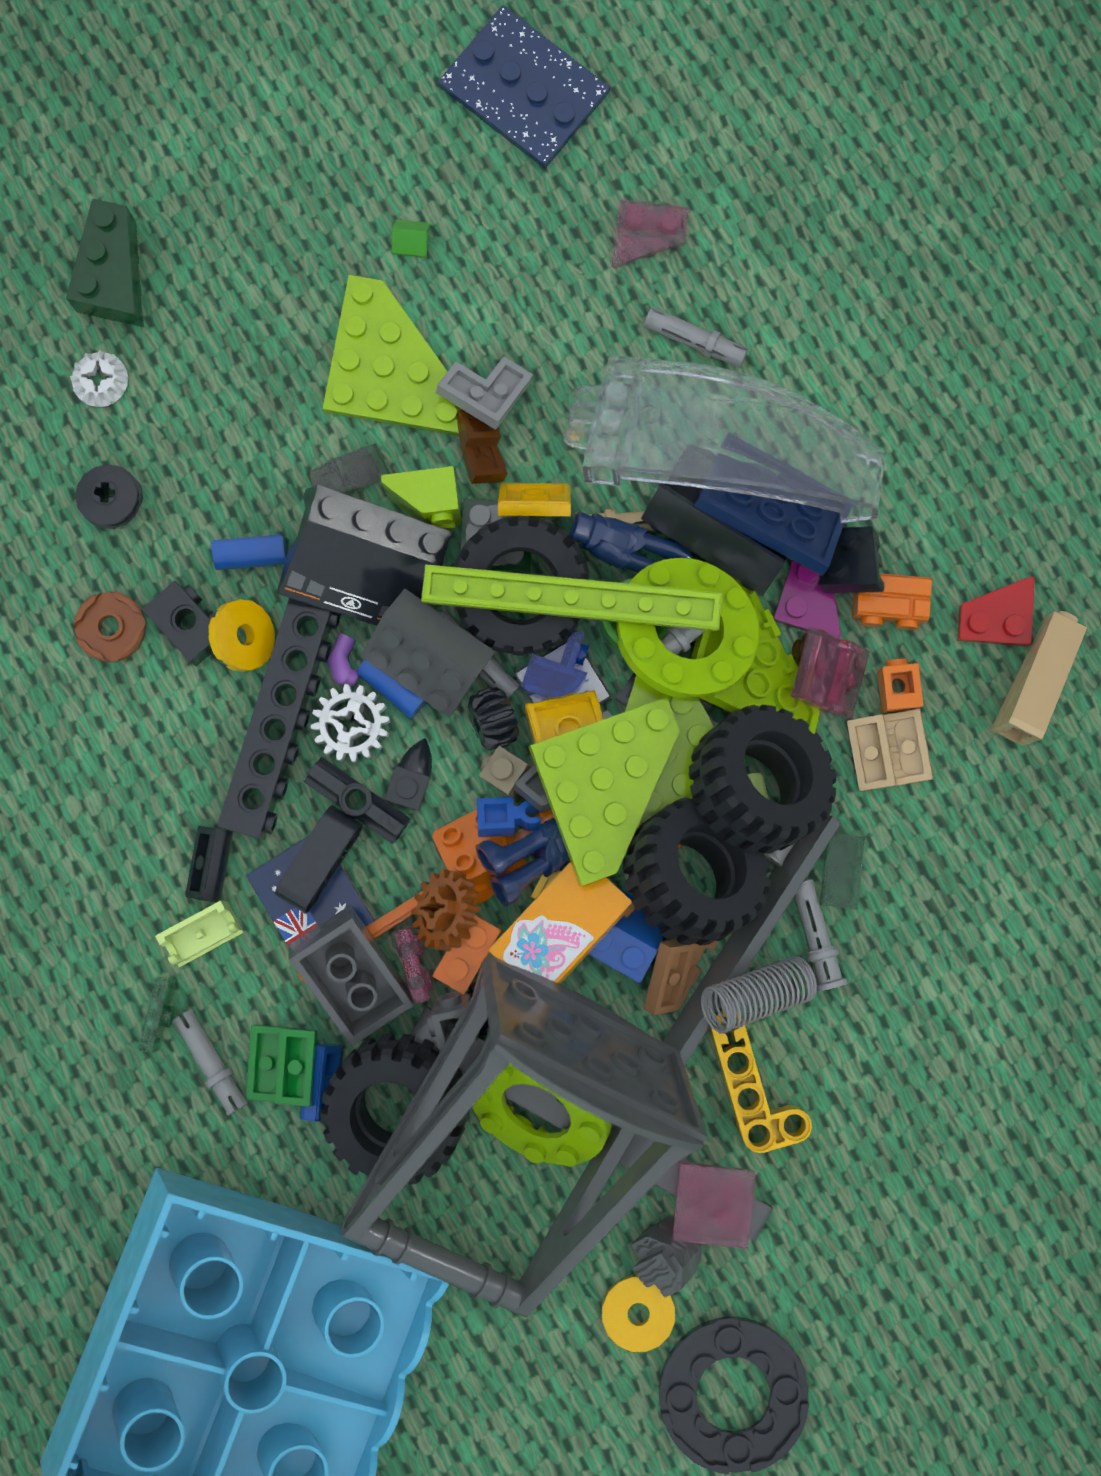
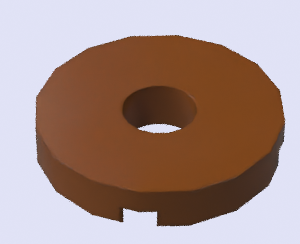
M109 591L92 595L81 604L74 618L75 637L78 645L87 655L102 662H118L129 658L140 648L146 636V619L142 609L132 598L120 592ZM109 617L116 618L119 622L118 631L112 636H104L101 632L102 622Z

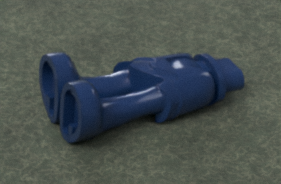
M581 511L577 512L569 534V538L580 542L581 548L589 550L597 559L615 568H625L637 573L657 562L635 553L640 548L664 559H692L693 552L688 551L683 545L673 539L669 540L646 533L649 528L640 527L639 524H630L616 518L603 517L598 513L590 516Z
M555 818L539 824L535 831L511 844L500 846L491 840H486L475 846L481 864L486 871L494 875V877L490 878L492 890L500 903L505 907L516 902L522 889L543 874L544 877H548L570 861ZM534 852V860L513 871L504 872L513 864Z

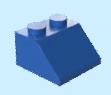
M617 887L631 901L635 900L633 895ZM635 909L627 918L623 916L589 952V955L640 983L653 961L664 936L659 934L660 928L657 926L651 928L644 921L646 916L641 909L639 911Z

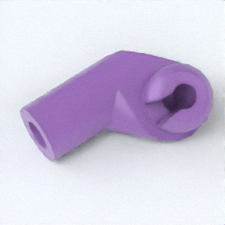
M339 633L327 663L333 680L339 685L349 684L351 687L355 685L359 675L356 673L357 670L351 668L347 658L356 640L342 633Z

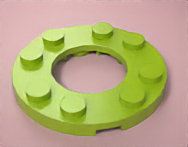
M670 558L647 566L630 581L629 584L722 592L720 614L721 642L716 651L708 657L694 660L677 656L669 651L659 640L654 625L616 622L619 637L617 643L621 654L628 666L642 681L655 690L672 697L684 699L686 696H705V698H709L731 688L748 671L758 650L759 623L754 606L748 595L731 576L716 566L700 560Z
M510 1063L472 1106L480 1120L481 1127L486 1132L493 1134L505 1145L521 1153L529 1161L537 1164L545 1162L573 1167L576 1164L589 1161L600 1153L612 1127V1123L563 1099ZM527 1084L551 1093L563 1103L568 1111L571 1121L570 1128H562L561 1132L548 1133L541 1126L538 1130L534 1129L533 1124L526 1117L512 1113L513 1106L506 1104V1089L512 1085Z

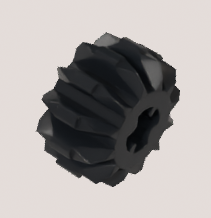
M498 687L486 688L470 696L468 702L469 716L472 721V727L475 729L476 736L480 739L482 746L488 750H493L498 746L502 748L507 747L510 743L517 741L519 729L515 710L511 706L510 699L507 698L506 693Z

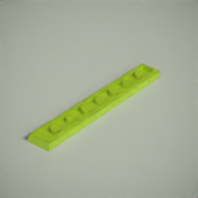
M425 564L421 601L426 604L719 631L722 592Z

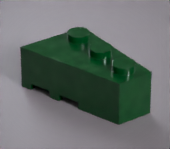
M92 199L66 300L77 313L144 327L138 266L136 221L127 206Z

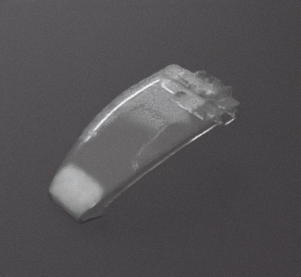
M609 355L601 386L581 385L575 389L574 396L578 401L571 405V415H569L567 422L571 429L566 430L563 441L570 447L586 449L582 466L584 482L620 486L621 479L748 494L839 512L840 523L875 519L878 516L886 452L836 415L784 387L751 375L715 366Z

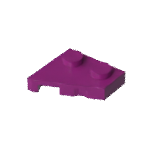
M792 560L773 617L774 620L838 642L841 633L834 593H824L818 586L821 575Z

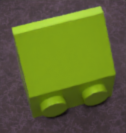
M453 466L381 475V482L388 500L412 518L451 532L455 530V526L462 525L458 486Z

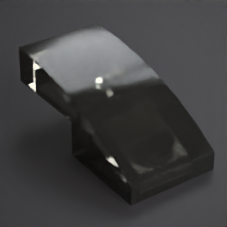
M374 443L322 464L309 471L307 476L312 486L321 485L351 496L358 489L381 482V475L391 473L377 444Z

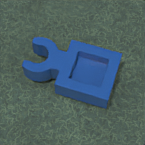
M513 797L477 798L478 837L515 836V827L521 826L528 831H535L536 827L540 824V817L532 818L527 815L539 813V810L528 801L523 802L519 806H514Z

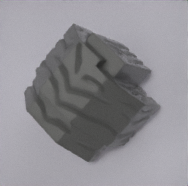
M670 1216L645 1229L631 1244L640 1257V1261L633 1267L634 1271L637 1272L636 1275L640 1277V1281L644 1282L643 1285L646 1287L655 1284L661 1290L664 1298L681 1290L696 1273L697 1265L701 1262V1241L688 1223Z

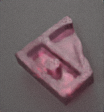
M620 199L611 268H619L624 263L639 258L645 259L656 255L660 251H669L684 246L689 208Z

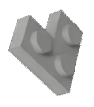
M504 356L487 379L455 362L437 385L436 394L496 430L529 386L534 374Z

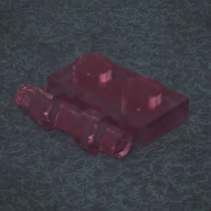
M410 927L394 932L398 945L396 948L399 958L401 957L407 978L405 980L407 988L411 992L413 1003L430 1000L428 991L434 990V984L429 968L422 970L419 956L425 954L422 940L417 939L418 933L412 934Z

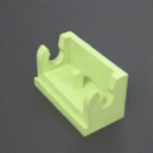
M219 901L159 933L155 937L159 945L165 946L170 954V957H168L169 962L172 965L177 964L181 967L244 932L228 901Z

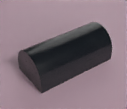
M205 826L197 828L185 893L186 897L216 903L221 901L233 831Z

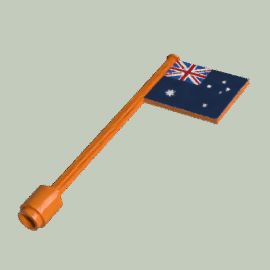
M548 810L542 813L539 811V814L534 817H540V824H543L545 821L553 819L554 815L552 810ZM521 828L515 832L513 838L515 841H518L533 831ZM309 836L246 875L288 947L289 944L349 905L355 910L374 939L414 915L411 913L412 909L418 905V901L412 897L375 920L341 864L316 904L307 914H304L276 896L275 890ZM297 972V975H298L299 979H300L303 983H305V981L302 979V977L300 976V974Z

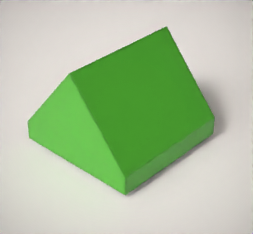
M395 220L392 227V254L427 258L430 223Z

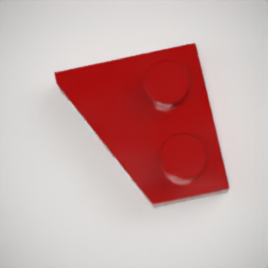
M1035 577L1025 578L959 606L957 641L1030 646Z

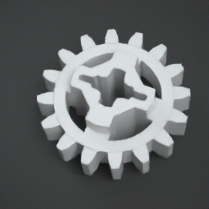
M344 684L343 693L341 694L334 688L330 689L332 698L329 701L323 697L319 699L324 706L322 711L313 710L312 712L313 715L319 718V722L312 724L311 729L321 732L314 739L317 744L327 743L324 753L328 756L336 750V759L340 762L345 759L346 754L350 756L353 763H357L358 754L360 753L367 759H370L371 752L369 749L371 747L379 750L383 748L378 742L379 737H389V733L382 729V725L390 723V718L380 714L387 708L384 703L375 705L374 703L378 695L372 692L366 697L365 688L359 685L356 692H352L349 684ZM348 701L347 707L339 711H333L338 704ZM365 704L373 713L374 723L367 721L363 715ZM352 715H354V719L366 728L352 727L347 732V728L336 719L350 720ZM328 724L335 726L338 732L337 743L333 741L328 732ZM363 735L369 736L367 741L361 745L352 747L354 740Z

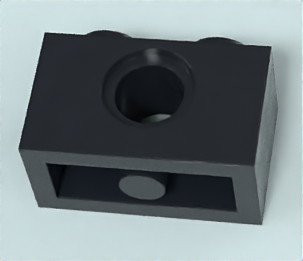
M173 581L143 608V611L185 658L197 667L213 652L209 642V623L216 614L212 610L208 614L202 610L198 604L203 599L189 584L183 588L176 581ZM187 614H195V625L191 629L182 630L181 621L183 617Z

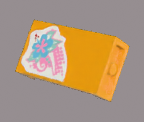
M570 862L488 951L494 957L510 965L528 970L561 984L623 916L627 918L635 910L632 901L606 877L580 887Z

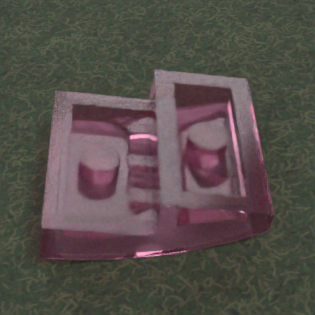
M809 628L791 697L825 712L852 719L870 651L853 641L840 640L822 629Z

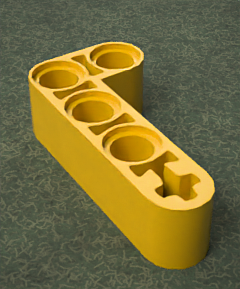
M721 1009L720 1011L723 1017H726L723 1009ZM717 1014L716 1016L718 1020L721 1022V1024H723V1021L721 1020L719 1014ZM745 1025L730 1031L732 1039L736 1042L741 1039L742 1044H732L722 1049L721 1045L729 1044L727 1035L725 1033H718L710 1026L709 1031L739 1135L743 1143L753 1152L765 1153L807 1139L812 1130V1122L803 1110L793 1105L769 1110ZM735 1052H741L746 1057L744 1068L736 1072L729 1070L728 1058ZM746 1088L754 1089L756 1100L753 1105L749 1107L740 1106L738 1103L739 1093ZM792 1114L800 1115L802 1123L798 1131L794 1133L786 1132L784 1129L785 1119ZM755 1125H764L767 1132L764 1140L759 1143L750 1142L748 1138L749 1130Z

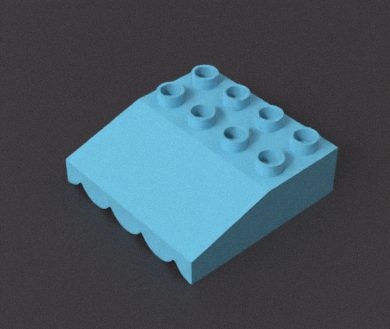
M156 1168L41 1458L42 1476H376L378 1449L390 1439L400 1417L405 1393V1377L418 1365L428 1342L432 1322V1305L442 1297L449 1283L406 1264L396 1265L392 1263L390 1257L383 1254L379 1256L373 1255L371 1249L340 1236L341 1226L294 1208Z

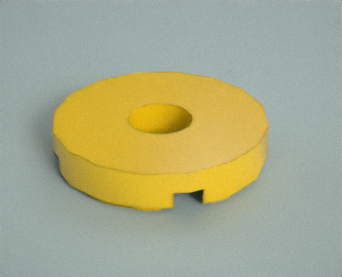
M238 599L222 604L217 609L215 617H212L209 623V642L213 654L218 660H222L228 665L226 667L232 671L246 672L262 667L270 659L275 645V630L271 618L263 607L251 600ZM239 627H242L246 633L244 645L237 638Z
M633 1274L617 1281L608 1289L602 1303V1322L607 1335L617 1346L630 1352H647L659 1347L670 1336L675 1324V1306L671 1295L664 1298L661 1290L655 1284L646 1287L643 1285L644 1282L640 1281V1277ZM641 1303L648 1308L649 1315L644 1322L635 1323L629 1319L628 1310L633 1304Z

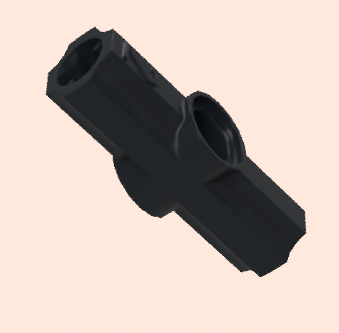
M321 757L313 765L304 780V783L391 844L396 842L411 818L324 757ZM356 791H363L367 797L365 806L360 810H352L349 806V797Z

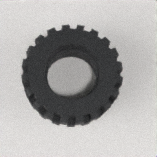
M529 516L506 517L485 525L468 539L454 564V567L490 571L493 564L500 557L515 551H526L542 558L550 567L554 577L589 580L587 563L581 554V550L569 538L568 534L548 521ZM454 606L460 621L475 638L491 647L492 650L516 656H524V654L531 653L538 654L545 652L546 649L552 646H557L564 641L565 637L573 633L581 619L539 614L530 619L516 620L502 615L497 610Z
M762 704L760 707L750 705L730 714L700 739L699 745L694 748L691 756L694 763L689 766V779L694 781L690 786L692 798H697L699 805L696 808L701 817L706 816L710 824L708 827L715 834L718 832L725 836L723 840L732 846L741 844L742 850L751 853L758 851L762 854H768L777 850L781 851L809 835L822 825V821L828 818L832 811L831 804L835 802L836 788L832 787L836 783L835 769H831L832 757L829 750L825 751L821 743L823 740L818 733L813 734L808 729L810 725L803 719L796 720L793 718L794 713L782 708L776 711V707ZM745 755L759 760L771 771L779 787L780 804L765 798L753 786L746 772Z
M685 797L676 800L672 804H668L637 828L634 838H632L626 851L629 857L624 859L623 871L629 875V878L625 880L627 892H632L635 898L632 903L637 911L641 909L646 916L644 921L651 928L657 926L661 929L659 934L669 940L677 937V942L680 944L692 945L695 943L701 946L721 940L749 924L757 917V912L763 909L767 901L765 894L770 891L771 878L767 877V873L771 872L770 861L765 859L764 854L758 851L754 853L741 849V844L732 846L723 840L725 837L720 832L715 834L708 827L710 822L706 816L701 817L696 808L699 805L697 798L689 799ZM679 844L693 848L707 860L716 880L715 898L702 895L687 882L678 863Z
M393 1033L382 1035L377 1042L371 1038L363 1042L358 1049H353L330 1078V1083L324 1090L321 1100L325 1104L320 1111L321 1123L328 1124L323 1134L328 1144L334 1143L336 1148L332 1153L337 1160L342 1161L345 1159L350 1164L347 1170L354 1175H357L360 1171L366 1174L368 1178L393 1134L381 1128L370 1116L365 1103L366 1089L373 1084L391 1082L405 1086L416 1094L439 1055L432 1049L434 1043L424 1039L422 1044L414 1042L415 1035L403 1034L399 1040H395ZM459 1067L438 1104L463 1076ZM469 1111L408 1181V1185L419 1183L423 1175L430 1178L439 1171L442 1164L448 1162L465 1130Z

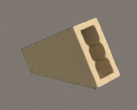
M1054 611L1044 618L993 723L991 731L1021 746L1042 740L1087 627L1078 623L1079 619L1076 616L1064 611H1059L1058 613Z

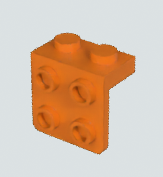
M476 809L435 830L432 834V838L447 870L466 874V879L475 882L471 890L479 892V897L474 900V905L483 903L494 895L490 884V878L494 877V875L486 871L481 864L475 846L486 840H491L500 846L515 842L513 836L478 837ZM523 858L504 872L513 871L527 863Z

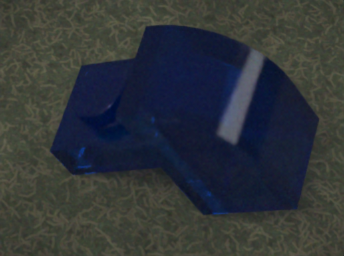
M576 630L570 633L560 663L532 654L520 688L521 693L541 700L560 699L576 694L587 678V672L575 669L576 664L583 666L589 650V645L583 644L585 633Z

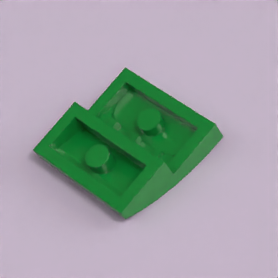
M251 1025L246 1099L275 1102V1104L312 1106L317 1031L280 1026Z

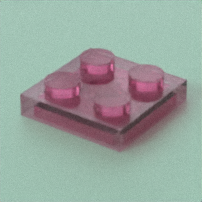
M679 1162L672 1240L748 1249L756 1172L747 1169Z

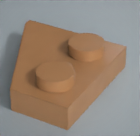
M677 939L661 941L656 953V961L647 989L644 1009L653 1015L678 1011L686 999L690 987L695 983L702 971L696 967L699 959L706 948L713 951L717 941L701 946L695 943L692 945L680 944L677 942Z

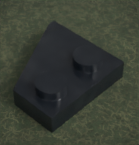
M872 526L842 528L830 565L818 583V586L824 593L884 591L885 585L880 578L879 568L882 567V559L878 553L880 548L879 535Z

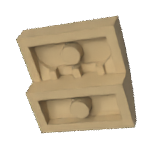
M920 708L847 721L859 791L934 780Z

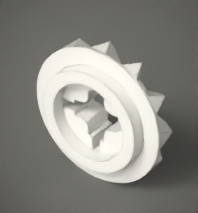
M101 350L92 354L85 353L83 359L74 363L75 369L73 375L70 376L73 391L84 403L94 407H104L115 403L124 394L128 384V374L124 364L114 354L105 353ZM100 366L101 372L110 378L101 380L100 386L97 389L93 380L88 378L95 376Z

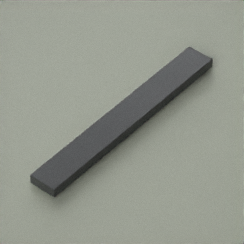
M829 815L826 820L822 821V825L802 838L801 841H797L781 867L776 865L769 876L771 878L770 891L765 894L767 901L763 909L757 912V917L749 924L732 933L662 1041L680 1051L684 1066L710 1027L701 1007L703 990L706 987L741 976L746 972L841 823L833 816ZM713 991L712 1003L715 1014L717 1015L718 1012L716 1010L715 1005V992ZM718 996V1004H719V1008H720V1010H721V1009H722L721 1001H720V997Z

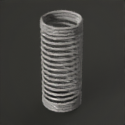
M793 956L778 963L726 980L725 982L706 987L701 996V1007L704 1017L712 1029L718 1033H725L814 999L817 991L815 974L811 966L799 956ZM791 963L795 964L801 970L802 974L805 977L808 990L806 998L803 978L801 977L799 971ZM789 966L796 972L798 978L800 979V983L802 986V996L800 995L798 981L793 972L789 969ZM789 973L791 974L795 982L797 991L795 990L792 984ZM713 991L715 992L716 1010L721 1020L727 1025L726 1027L721 1024L715 1014L712 1003ZM718 996L720 997L721 1006L725 1016L727 1017V1021L724 1019L720 1011L718 1004Z

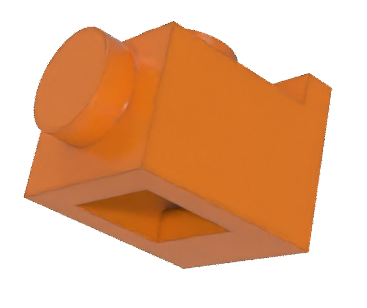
M907 659L885 661L886 666L877 670L881 713L902 712L923 707L919 664H907ZM893 680H898L902 683V692L897 693L892 690Z

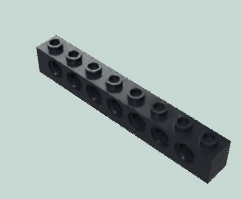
M289 598L218 821V827L265 840L266 834L273 833L278 819V814L273 813L277 799L283 800L286 794L289 780L284 778L288 764L294 765L297 759L299 745L295 744L299 730L304 731L307 727L310 710H306L309 696L315 697L318 692L321 676L316 674L320 662L326 663L329 657L331 642H328L327 639L331 628L336 629L341 619L340 614ZM311 620L318 622V630L313 636L304 637L301 635V627L305 622ZM298 654L306 655L307 665L300 671L291 670L290 662L292 658ZM287 688H294L297 693L295 701L287 706L281 705V692ZM276 722H283L286 727L284 736L278 740H271L269 736L271 725ZM265 756H272L275 761L273 771L262 775L258 770L259 761ZM260 790L263 793L264 802L261 807L252 810L247 803L248 796L251 792Z

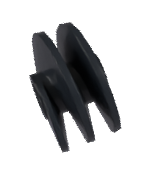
M106 464L94 467L83 475L77 484L75 498L79 511L90 523L103 529H116L128 524L136 516L143 501V491L141 484L129 471L120 466ZM112 490L115 496L114 498L109 497V502L106 503L103 500V496L109 495V491Z

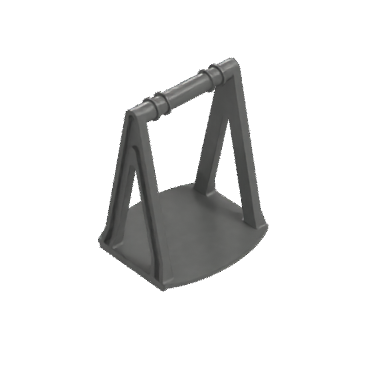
M489 954L481 963L479 975L469 1003L348 1210L340 1228V1236L371 1249L372 1254L375 1256L383 1254L390 1257L392 1263L396 1265L406 1264L467 1291L470 1297L475 1300L483 1298L493 1308L501 1306L523 1317L529 1316L672 1165L692 1152L700 1151L704 1146L703 1142L708 1136L680 1051L646 1034L627 1020L591 999L550 979L510 965ZM488 1017L489 1034L480 1055L438 1104ZM509 1063L563 1099L612 1123L610 1134L602 1150L589 1161L520 1281L511 1278V1274L505 1270L502 1272L493 1270L491 1264L487 1262L480 1264L415 1235L412 1228L406 1227L402 1229L395 1226L394 1221L389 1218L385 1220L378 1218ZM637 1134L653 1140L654 1143L594 1205L633 1136Z

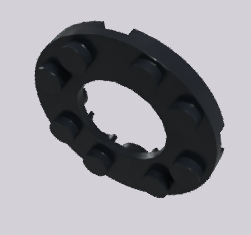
M722 1317L706 1321L691 1329L675 1344L662 1368L659 1382V1403L665 1427L673 1442L685 1456L703 1468L721 1474L760 1471L785 1456L802 1433L809 1409L805 1371L789 1343L775 1330L765 1324L742 1317ZM735 1357L744 1358L757 1365L767 1378L770 1389L768 1407L762 1418L751 1427L739 1431L722 1430L708 1422L700 1411L697 1401L698 1382L704 1371L717 1360Z

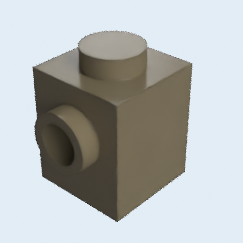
M498 746L495 752H490L485 757L479 776L490 786L507 797H513V800L519 803L522 796L514 790V783L531 766L501 746Z

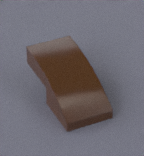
M458 410L459 439L471 484L504 482L508 473L497 446L501 438L498 427L495 430L466 411Z

